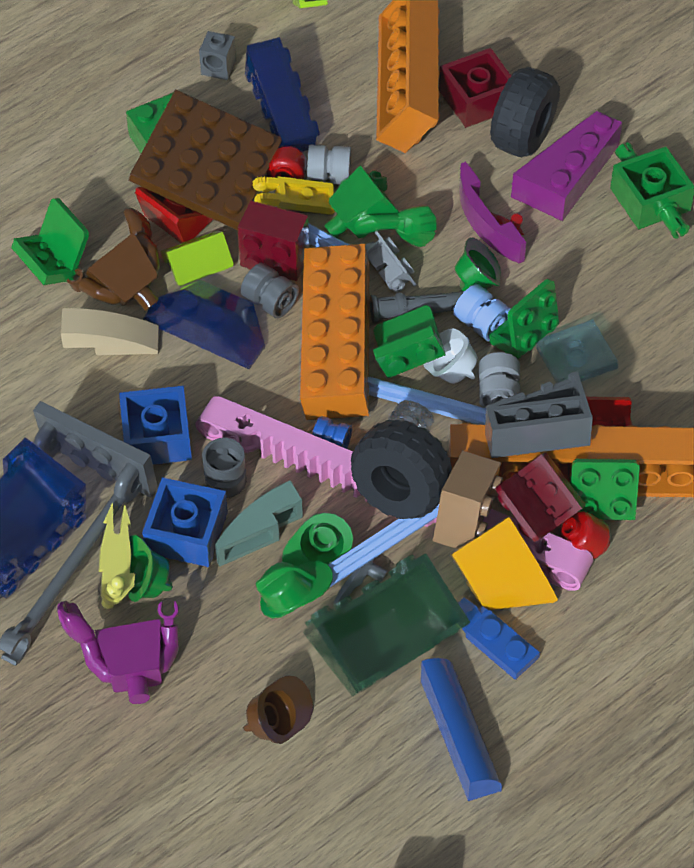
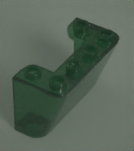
M426 553L417 559L411 554L397 563V567L389 572L391 578L382 583L378 579L370 582L361 589L363 592L361 596L353 600L349 595L333 605L334 609L332 610L329 605H326L312 614V618L305 622L307 628L303 631V634L352 697L373 686L470 624L469 619Z

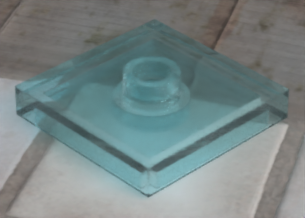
M593 319L545 336L536 344L538 352L556 383L567 380L568 374L578 371L582 382L618 369V360Z

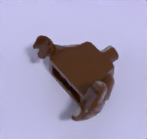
M127 208L124 210V215L131 235L91 265L86 271L88 277L84 275L81 269L77 268L75 272L79 279L76 281L67 279V282L74 291H82L93 299L111 305L120 304L125 306L135 298L141 307L147 311L159 301L158 297L149 288L158 278L157 272L160 269L158 249L151 240L152 230L148 219L139 211Z

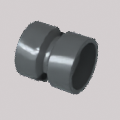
M259 263L250 269L241 285V295L255 305L262 304V310L277 319L285 316L290 311L299 294L297 284L285 276H279V273L266 263Z
M217 438L209 442L202 453L206 487L226 491L227 498L240 494L247 482L243 447L239 442L230 438Z

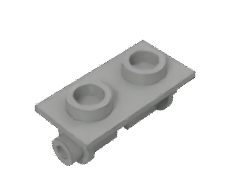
M376 231L375 234L379 240L368 243L366 251L368 259L377 271L386 264L388 265L379 272L388 288L395 292H400L409 280L415 287L417 284L410 276L415 272L404 257L401 260L396 257L395 254L399 252V249L391 238L388 237L384 240Z

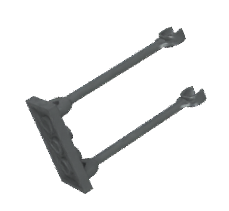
M42 401L33 410L39 431L33 441L32 453L1 493L0 517L39 464L50 461L58 452L70 457L78 466H88L96 470L104 479L109 481L114 479L116 483L114 494L25 619L17 626H11L0 638V649L5 652L2 654L1 659L14 666L20 663L27 653L31 642V632L105 530L106 523L103 522L111 504L113 503L114 517L122 504H128L134 500L139 492L151 498L158 489L149 454Z

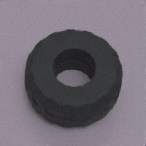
M532 67L518 69V71L512 74L499 96L491 121L490 135L496 148L521 158L533 155L539 149L552 125L560 98V86L554 76Z
M387 420L374 425L362 437L351 455V472L353 481L357 485V490L372 507H376L383 514L395 516L398 519H413L424 517L439 505L441 491L452 471L447 451L444 450L438 438L429 433L430 431L409 421Z

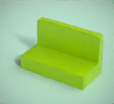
M213 231L160 251L163 261L170 263L176 284L179 286L231 268L234 265L222 231Z

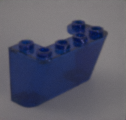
M26 437L3 458L4 475L0 478V599L3 597L9 598L16 591L19 581L26 574H33L40 566L41 559L49 551L51 553L56 551L62 544L64 536L71 529H78L86 518L84 513L87 501L86 484Z

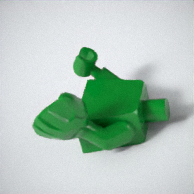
M360 165L348 178L341 181L337 191L329 198L328 203L337 215L324 226L336 238L348 228L358 238H363L369 233L379 230L395 229L404 241L416 247H424L433 240L436 234L437 220L429 206L412 207L399 212L384 193L388 188L387 178L385 176L381 177V173L376 170L368 174Z

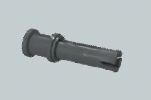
M463 291L419 296H405V294L400 292L396 293L395 296L378 298L376 295H370L371 319L375 323L379 319L395 318L425 305L429 306L433 313L454 311V307Z

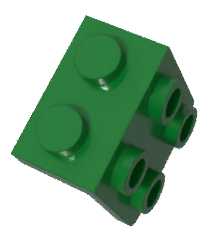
M53 198L49 203L39 235L14 238L11 248L44 286L67 282V279L72 281L88 241L89 232L60 198Z
M548 278L545 279L513 306L508 312V319L489 335L490 344L519 359L527 351L532 350L548 333L553 332L559 325L555 282Z
M427 305L378 324L373 329L378 348L373 349L376 361L387 378L446 355L433 311Z
M575 459L572 462L570 484L586 504L578 512H588L601 520H636L640 472L638 461L634 459Z

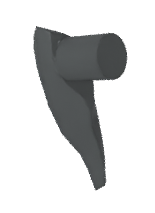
M374 559L363 565L349 576L339 590L334 604L338 605L345 600L357 586L362 584L366 575L382 582L388 570L374 564Z

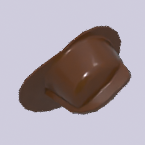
M286 675L277 679L248 703L246 710L248 723L243 726L244 731L252 732L259 739L272 741L273 743L282 744L287 742L301 731L311 719L313 700L310 690L296 676Z

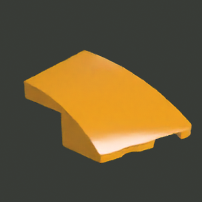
M506 517L451 553L454 561L467 579L468 587L481 607L483 606L487 610L547 604L558 601L550 583L510 517Z

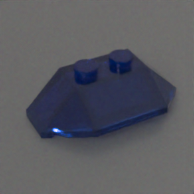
M202 280L158 297L159 301L143 317V320L158 325L159 329L247 369L252 367L265 349L254 304Z

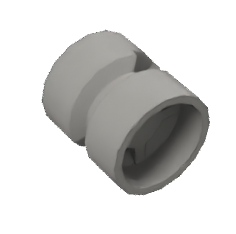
M309 145L307 180L326 182L327 179H330L333 184H340L343 179L350 176L351 147L334 146L332 150H328L326 145Z
M496 352L484 356L479 361V403L483 408L520 393V362L515 356Z

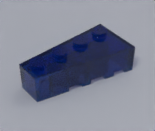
M280 37L247 45L245 77L247 82H252V93L255 99H260L261 113L264 119H271L269 122L270 132L281 137L282 141L279 148L291 146L299 149L301 152L308 151L309 145L316 144V137L320 135L319 127L316 120H311L308 113L310 112L307 96H302L300 92V77L297 71H292L290 65L292 59L288 47H283Z

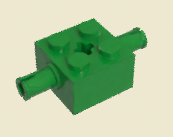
M626 142L625 145L621 144L615 151V155L621 162L613 165L610 189L639 230L663 221L673 238H679L678 233L681 237L686 235L690 226L685 222L681 214L691 211L694 184L666 146L639 156L630 142Z

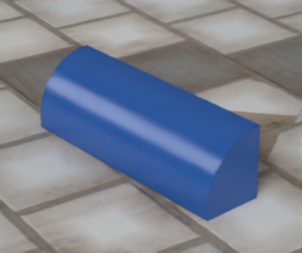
M443 658L422 660L420 681L467 800L471 801L502 791L501 782L452 662Z

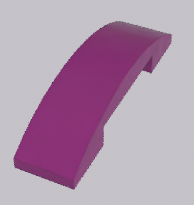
M466 161L461 163L459 196L468 222L478 236L496 252L514 262H524L526 241L512 222L499 225L479 198L480 179Z

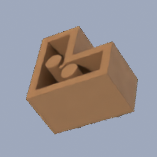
M461 452L441 491L433 537L434 542L459 549L488 529V523L483 521L484 516L488 517L493 504L492 496L498 497L495 487L503 482V477L498 476L501 462L469 452Z

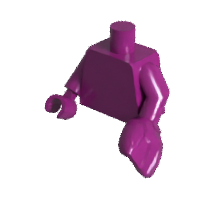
M68 601L58 603L57 612L60 624L69 637L80 643L87 667L102 682L111 683L114 692L128 691L129 702L132 704H142L150 699L148 687L158 686L162 683V673L170 670L178 654V624L174 623V618L178 615L180 608L176 601H174L175 611L171 616L163 613V601L159 603L157 610L160 617L164 619V624L162 625L160 619L98 629L95 632L75 603H69Z

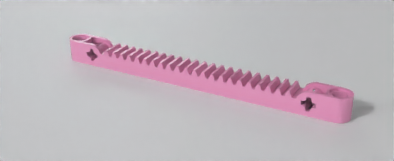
M219 396L211 398L195 423L196 429L200 434L213 441L217 438L234 439L241 444L244 453L260 449L261 458L263 459L272 454L273 463L275 464L284 459L285 468L295 464L297 473L307 469V477L309 478L319 474L320 483L329 478L330 487L334 488L341 483L342 492L345 493L353 488L354 497L357 498L361 495L352 477L350 460L353 451ZM491 509L488 517L484 516L483 522L488 523V529L510 516ZM510 517L548 582L566 590H578L594 561L591 553L588 550L577 549L572 545V542L551 533L534 542L521 532L518 520ZM437 518L426 524L425 527L430 526L432 523H436Z

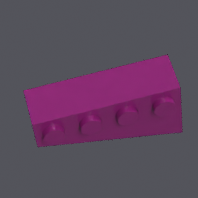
M598 111L594 112L513 173L511 198L563 221L619 147L622 122Z

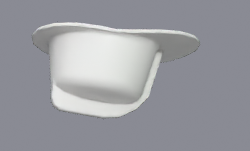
M454 328L439 333L446 355L423 364L424 367L434 377H439L452 384L460 382L465 377L474 379L475 376L472 370L476 365L478 357L470 345L469 339Z

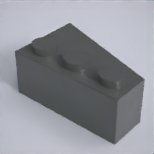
M578 371L568 374L567 380L554 385L551 381L541 385V390L525 395L521 392L486 406L485 436L491 458L590 446L593 417Z

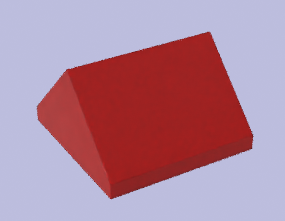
M137 187L135 190L144 216L180 243L194 239L213 220L143 187Z

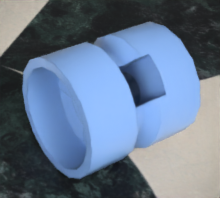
M474 284L460 296L454 307L453 314L466 326H473L474 332L486 341H490L489 335L508 319V312L511 308L501 300L493 299L492 294L479 284Z

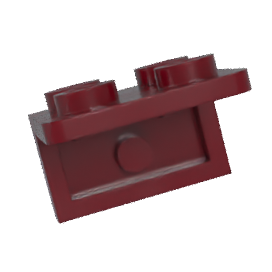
M547 452L538 456L519 472L495 487L501 505L512 512L518 520L521 532L534 542L543 538L586 506Z

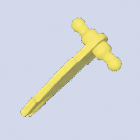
M113 503L103 522L106 523L99 555V572H102L101 597L102 606L105 609H111L114 605L120 603L133 589L135 582V573H130L131 549L128 526L131 524L124 505L120 532L115 534Z

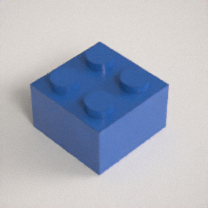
M184 386L119 393L123 440L125 443L149 454L153 465L192 460Z
M162 478L142 531L143 540L151 550L165 558L210 567L215 552V544L220 537L228 514L226 491Z

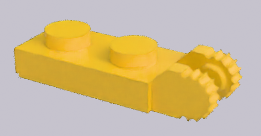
M261 176L253 180L254 190L262 191V193L256 194L255 202L288 210L333 215L335 212L328 203L329 198L334 194L333 183L280 176L278 178Z

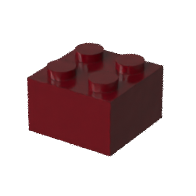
M488 48L441 65L439 91L464 127L467 128L493 118L499 96L511 74L494 51Z
M250 201L238 225L240 266L250 270L259 263H266L276 270L279 276H285L290 280L298 281L304 268V248H309L308 215Z

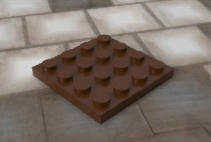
M175 89L132 169L128 181L238 230V225L250 201L254 200L258 192L253 188V180L266 175L269 163L276 150L279 149L283 138Z

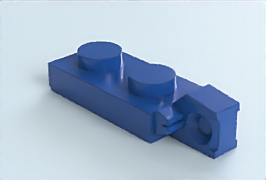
M465 597L455 605L454 616L463 623L461 629L466 633V638L513 679H517L539 659L540 652L493 612L488 611L487 608L482 606L478 609L476 605Z

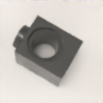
M211 31L207 32L199 49L201 75L224 80L229 79L236 63L235 36Z

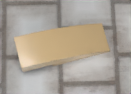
M62 308L61 338L63 348H95L96 355L158 354L159 326L119 313L83 308Z

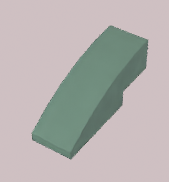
M291 480L255 500L225 529L215 544L216 558L219 566H223L279 541L280 527L303 518L302 499Z

